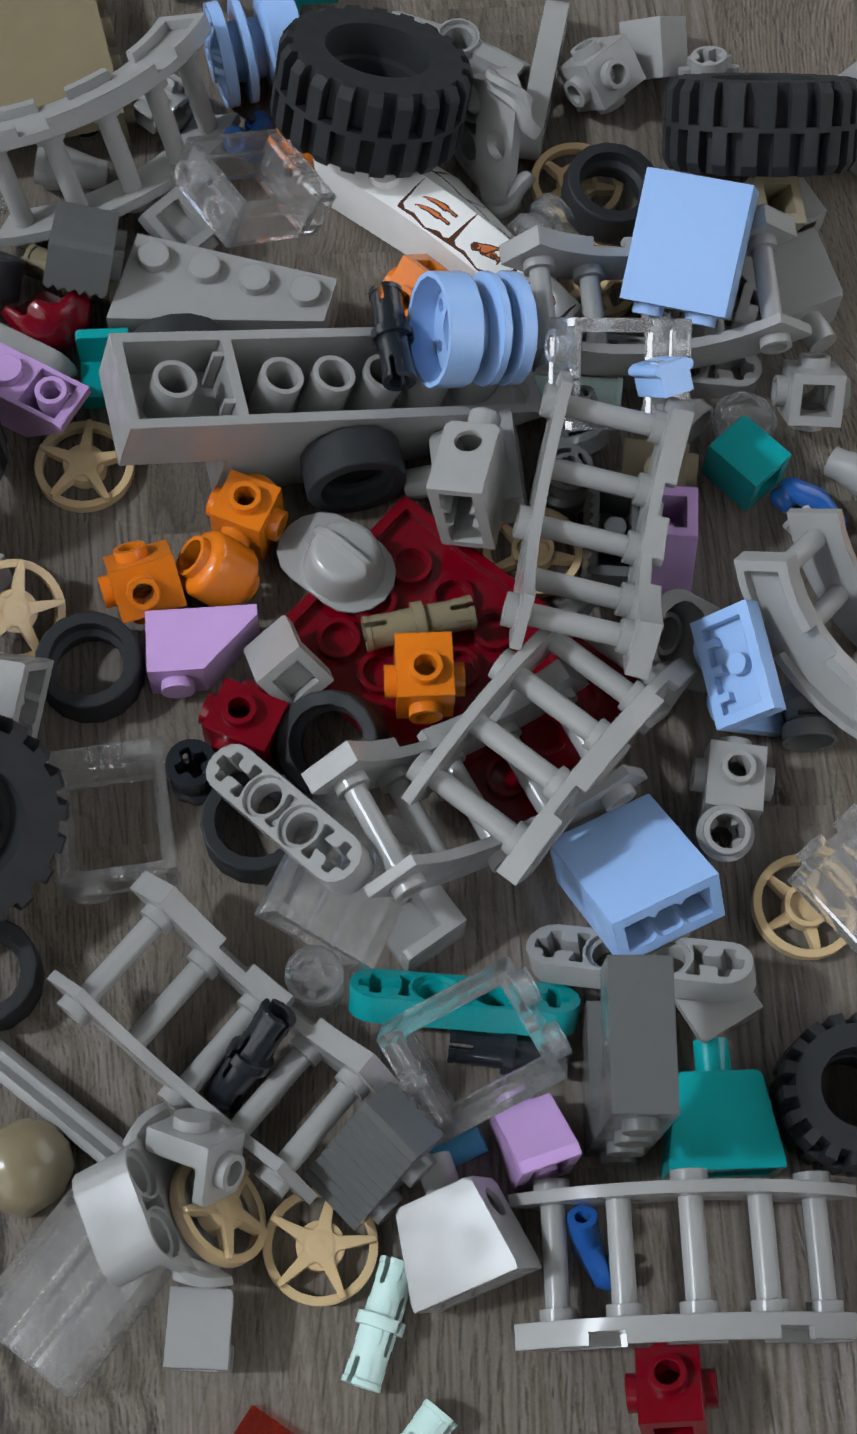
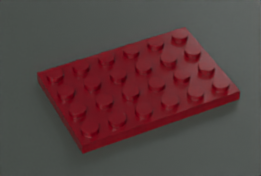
M406 495L370 530L391 554L396 569L394 588L386 600L372 610L352 614L332 609L309 592L286 615L293 622L301 642L332 673L334 681L323 690L344 691L365 698L379 710L388 727L389 738L394 737L399 747L420 742L417 735L422 729L463 714L492 680L488 677L490 669L499 656L509 648L510 628L500 626L506 595L508 591H514L515 579L473 547L442 544L435 518ZM471 595L473 604L470 606L475 607L477 630L452 633L453 661L464 662L465 696L455 697L453 717H443L442 720L431 724L414 723L409 718L397 719L396 699H385L384 665L394 664V645L368 652L366 648L367 640H364L361 616H371L409 608V602L419 600L425 605ZM535 596L534 603L548 606ZM527 626L522 646L539 628ZM573 637L574 641L634 684L637 681L636 678L625 675L621 667L584 640ZM552 653L532 673H538L557 660L558 657ZM588 680L590 684L576 693L578 700L575 704L597 721L604 718L612 723L622 712L617 708L619 702ZM335 710V712L363 734L356 720L347 713ZM547 713L520 728L522 730V734L519 736L521 742L556 768L560 769L562 766H565L572 771L581 760L580 755L560 722ZM488 746L466 756L463 764L484 800L516 824L538 815L503 757ZM447 802L450 806H452L455 810H457L461 815H463L466 819H468V817H467L466 815H464L461 811H459L457 808H455L453 805H451L449 802Z

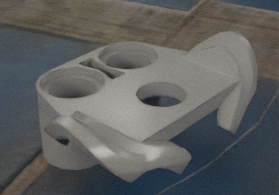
M506 66L497 69L488 67L485 72L473 74V85L458 149L454 151L458 163L477 186L475 196L498 220L507 218L522 206L521 200L523 195L536 180L529 171H523L517 175L521 132L536 140L542 131L532 117L531 106L533 97L521 88L517 74Z
M165 1103L154 1105L142 1113L133 1123L122 1143L124 1145L122 1149L75 1174L73 1177L72 1191L96 1261L106 1279L116 1287H123L161 1267L172 1270L174 1281L190 1286L217 1288L234 1285L232 1275L222 1270L221 1267L201 1258L187 1244L177 1228L171 1211L169 1190L172 1176L180 1163L144 1151L147 1126L170 1117V1111ZM187 1178L185 1199L188 1205L192 1204L193 1191ZM191 1217L201 1235L212 1244L209 1234L200 1226L196 1217Z

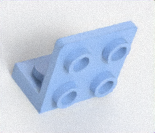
M744 599L690 623L695 642L693 653L697 664L702 669L708 693L706 700L707 709L711 718L715 721L716 729L718 731L769 737L780 736L781 726L784 724L781 711L786 710V705L758 601Z

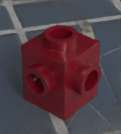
M225 678L218 694L211 692L205 699L200 710L198 723L201 724L205 743H208L215 753L222 747L230 744H241L270 766L277 753L275 739L283 716L289 709L288 702L269 695L254 681L245 680L241 684Z
M668 1342L653 1343L650 1347L635 1348L636 1373H625V1395L628 1413H638V1425L641 1434H710L708 1409H719L716 1369L704 1368L699 1344L669 1346Z

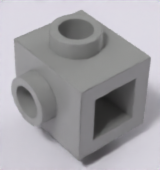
M626 34L598 38L592 37L584 40L571 49L572 57L557 68L564 83L566 97L575 106L577 112L598 111L601 115L610 113L622 106L626 101L624 95L646 79Z
M804 352L799 354V360L783 359L782 375H775L773 378L771 400L772 406L778 407V412L787 425L793 429L807 432L821 431L823 427L841 428L843 409L848 408L851 396V382L847 374L835 361H831L830 355L823 353ZM804 384L814 385L810 392L803 394Z
M726 736L719 740L711 739L703 757H694L690 775V791L699 792L696 822L699 821L703 813L709 808L728 804L743 810L751 819L753 826H755L763 812L764 801L770 802L772 799L775 785V768L766 767L767 746L752 745L749 739L743 737Z

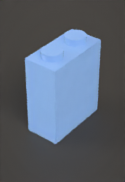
M647 167L619 298L634 302L632 312L646 316L663 318L665 309L685 312V323L715 328L717 319L731 321L759 196L757 188L750 184Z
M649 793L561 834L550 849L558 884L612 955H644L725 915L719 873Z

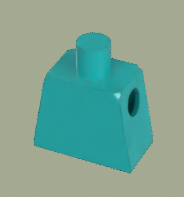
M715 1037L707 1043H701L698 1039L694 1040L695 1071L678 1072L680 1115L663 1135L661 1180H670L669 1171L679 1168H706L708 1179L775 1177L787 1168L763 1074L757 1069L731 1070L728 1038Z

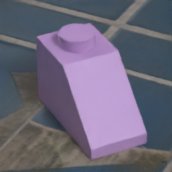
M257 604L145 611L146 668L152 693L162 694L168 698H186L193 695L195 691H208L244 654L243 648L260 635Z
M526 1090L510 1095L498 1102L500 1110L492 1113L489 1125L513 1193L533 1186L534 1180L557 1178L572 1171L582 1155V1151L551 1093L535 1098L532 1090Z

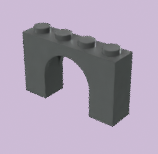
M607 955L600 970L601 1001H586L581 1012L584 1157H599L600 1166H635L636 1157H645L680 1115L673 955Z

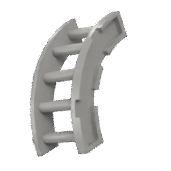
M206 12L159 17L152 28L126 51L129 60L126 64L111 74L108 69L100 68L88 76L65 86L64 90L67 97L40 107H36L33 98L0 107V191L10 211V215L0 229V248L19 245V247L27 249L30 244L41 245L44 241L49 240L57 203L30 208L7 155L9 150L32 144L43 147L64 196V201L119 212L120 217L127 213L145 211L152 206L154 199L189 178L213 156L225 148L222 144L224 130L232 125L239 126L241 120L238 113L214 115L195 58L199 53L198 49L211 33ZM177 70L179 71L194 115L181 134L164 89L168 84L167 78ZM145 95L165 150L137 169L117 116L120 113V108ZM93 122L99 126L119 179L84 194L63 139L66 133Z
M764 203L756 206L745 257H752L761 320L726 331L724 320L717 319L715 328L704 327L705 336L666 342L663 318L641 314L645 344H608L600 283L603 280L624 279L632 237H624L620 242L621 247L595 246L593 236L566 233L537 224L499 245L501 265L523 271L524 275L530 278V286L536 303L538 319L537 350L532 368L535 369L538 375L552 376L559 374L560 370H565L576 375L624 376L629 375L628 369L632 366L631 364L658 356H687L694 362L691 368L693 369L738 360L759 353L768 355L783 353L792 348V342L812 335L811 324L782 313L773 255L778 249V245L797 237L795 218ZM551 277L573 279L574 284L580 287L586 342L558 336Z
M560 370L556 385L547 383L541 400L539 416L548 419L529 505L520 504L514 523L512 537L522 539L514 591H508L500 626L510 628L509 648L520 651L527 626L614 646V652L623 654L625 675L648 680L664 626L661 608L662 586L651 584L653 566L661 568L664 561L670 518L662 517L665 504L662 503L665 486L675 488L677 485L695 412L689 400L676 397H668L666 399L663 411L655 409L654 413L650 414L571 395L574 384L571 372ZM565 417L647 436V442L654 444L648 474L640 472L638 477L556 458ZM555 480L631 498L632 505L640 506L636 531L629 530L627 535L545 516L544 512L550 481ZM540 538L620 556L622 563L630 565L627 583L622 582L620 587L537 568ZM536 591L614 609V615L624 618L621 619L620 623L536 604L534 603Z
M791 508L786 513L794 544L785 552L743 551L734 559L739 587L744 599L758 601L767 637L777 651L773 659L796 689L818 711L840 729L857 739V651L850 657L825 627V624L832 618L845 636L857 647V557L846 530L842 509ZM801 567L818 597L814 604H812L800 574Z
M566 598L557 609L589 616L596 605ZM539 629L522 646L521 651L518 650L515 653L508 648L499 656L488 674V677L492 680L458 719L435 751L431 752L429 749H425L415 759L406 774V778L411 781V784L401 799L412 805L429 797L432 791L444 798L502 843L500 850L506 853L507 857L496 872L516 886L533 874L557 839L577 815L578 809L570 804L580 791L586 794L594 783L599 786L632 747L628 742L637 732L645 735L656 723L669 714L699 670L682 657L668 666L662 662H659L657 665L652 663L648 680L634 677L637 681L633 684L574 641L573 636ZM582 639L624 670L623 654L614 652V646ZM553 653L619 702L617 708L622 712L612 723L604 718L597 721L532 673V671ZM514 689L584 740L582 747L588 750V752L572 771L565 766H562L560 769L556 768L489 718ZM474 736L544 788L542 795L548 799V802L530 825L523 821L516 824L448 772L450 766Z
M559 658L535 674L574 704L578 700L576 693L590 684L587 678ZM514 689L489 718L520 740L519 736L522 734L520 728L546 712ZM463 714L422 729L417 735L420 742L399 747L394 737L374 741L346 740L301 773L311 794H337L339 799L347 800L384 866L386 872L363 887L369 898L393 896L396 902H402L416 896L424 889L458 879L488 866L492 872H496L507 857V854L500 850L502 843L470 818L468 819L481 840L448 849L421 801L409 805L401 799L411 784L410 780L406 778V774L412 763L425 749L434 752ZM561 724L582 759L588 752V750L582 747L584 740ZM474 736L450 766L448 772L483 798L463 764L467 755L487 746ZM507 761L536 812L539 813L548 802V799L542 795L544 788ZM623 764L617 769L614 768L600 786L594 783L586 794L580 791L570 803L578 809V813L567 828L602 807L606 811H612L633 799L636 795L634 787L648 778L643 769ZM379 787L383 794H390L423 854H410L406 857L372 797L370 789ZM534 816V817H532V818H530V819H528V820H526V821H524V822H525L527 825H530V824L532 823V821L535 819L536 816Z
M145 870L130 887L135 895L145 904L140 911L143 918L81 986L57 970H54L47 977V980L64 995L56 1004L81 1027L84 1028L90 1021L95 1024L129 1057L158 1081L163 1087L157 1093V1096L173 1111L183 1108L201 1109L211 1114V1120L245 1131L243 1154L259 1166L254 1175L280 1198H283L290 1190L310 1205L318 1195L296 1173L300 1166L356 1099L363 1101L368 1094L374 1095L390 1082L398 1084L399 1091L401 1092L405 1090V1087L373 1052L340 1032L324 1019L320 1018L315 1024L293 1007L292 1004L295 1002L293 995L275 982L256 964H252L247 968L222 945L227 938L175 886ZM172 931L192 950L186 956L189 963L127 1031L98 1002L160 934L167 936ZM219 975L242 995L237 1001L240 1008L182 1075L178 1077L146 1047L207 978L213 981ZM266 998L270 1002L272 999H277L289 1006L296 1015V1023L288 1032V1035L293 1038L288 1043L291 1050L232 1120H230L199 1095L198 1092L227 1058V1046L235 1036L242 1035L243 1031L246 1030L261 1002ZM322 1060L338 1072L335 1076L338 1083L280 1153L275 1155L250 1135L309 1065L316 1067Z
M679 1168L669 1171L670 1180L570 1187V1180L566 1178H545L533 1181V1191L508 1195L511 1208L537 1210L541 1213L545 1309L539 1310L540 1322L514 1324L515 1351L568 1352L629 1348L630 1344L668 1342L669 1346L729 1343L728 1340H759V1343L827 1344L857 1341V1313L845 1312L844 1300H837L827 1201L856 1198V1185L831 1182L829 1171L797 1172L793 1174V1179H708L706 1168ZM703 1200H740L748 1202L756 1300L750 1301L751 1312H719L718 1300H712ZM678 1201L686 1301L679 1302L680 1314L645 1315L644 1303H638L631 1203ZM773 1202L802 1204L812 1300L805 1302L806 1311H790L789 1299L782 1298ZM578 1205H588L591 1207L606 1205L612 1304L606 1305V1317L578 1319L577 1309L571 1308L565 1210L572 1209Z

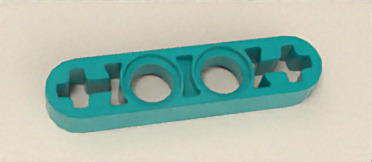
M379 968L364 969L353 974L349 980L348 995L349 1012L354 1017L366 1022L499 1034L511 1033L547 1038H562L576 1031L581 1002L579 994L565 985Z

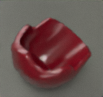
M75 289L68 292L64 298H60L47 290H41L16 308L5 306L1 314L12 329L62 352L76 345L75 332L77 330L88 328L91 321L92 301L86 292L79 295Z

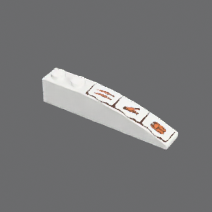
M313 158L320 201L406 255L428 254L449 271H463L470 274V276L479 271L486 270L494 273L500 270H513L522 273L530 284V278L526 277L523 271L501 265L499 245L515 236L458 178L442 168L436 166L431 172L422 175L414 172L407 178H396L395 175L373 178L369 177L368 173L356 171L355 174L340 171L338 166L332 164L325 166L314 161ZM551 277L557 333L560 336L582 314V305L554 277Z

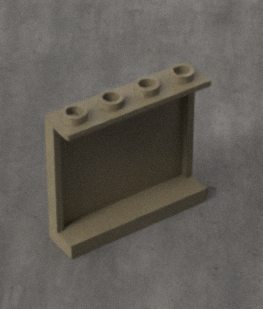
M0 0V107L32 98L36 107H40L67 97L64 90L65 86L88 76L100 68L108 69L111 74L122 67L120 54L110 55L108 50L110 47L117 46L110 16L100 18L99 14L100 10L108 9L106 0ZM131 102L120 108V113L117 116L128 145L132 144L127 124L136 123ZM92 122L66 133L65 138L100 131L97 123Z

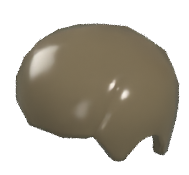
M28 1117L18 1119L0 1128V1213L21 1219L30 1218L38 1211L59 1201L64 1191L67 1190L75 1168L70 1140L51 1122L42 1118L34 1119Z

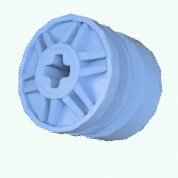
M217 0L203 2V12H206L211 28V33L203 43L212 80L220 90L226 108L240 106V82H242L247 98L252 104L260 100V78L267 77L272 90L280 37L288 25L295 18H299L294 0H253V16L246 17L239 0H227L228 22H225L222 9Z
M488 270L479 271L473 276L463 271H426L419 276L411 294L408 322L413 327L415 337L411 345L414 370L421 384L432 389L463 388L471 384L472 381L481 387H491L495 384L502 387L516 386L524 382L532 369L537 350L538 319L532 289L523 274L513 270H500L497 273Z

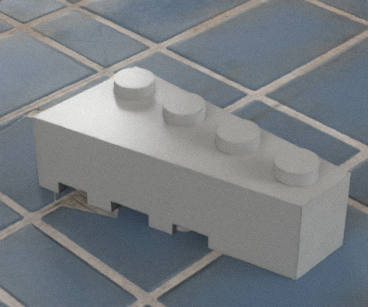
M137 233L106 320L108 328H128L129 333H134L139 326L153 318L180 313H192L208 317L220 324L223 330L334 328L339 314L338 279Z

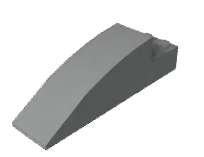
M373 327L109 333L99 369L118 465L205 462L212 490L217 485L223 487L231 469L246 475L250 473L261 474L272 480L278 487L304 483L300 468V455L306 446L318 437L337 429L359 425L377 426L389 430L399 441L403 461L430 455L429 437L434 432L443 430L445 424L452 420L466 422L469 412L473 408L485 407L498 411L511 407L517 426L540 418L539 410L542 399L532 369L524 382L516 386L502 387L495 384L491 387H481L472 381L471 384L463 388L430 389L422 385L418 379L417 383L408 389L405 376L401 375L404 391H389L382 384L379 351L372 345L370 333Z

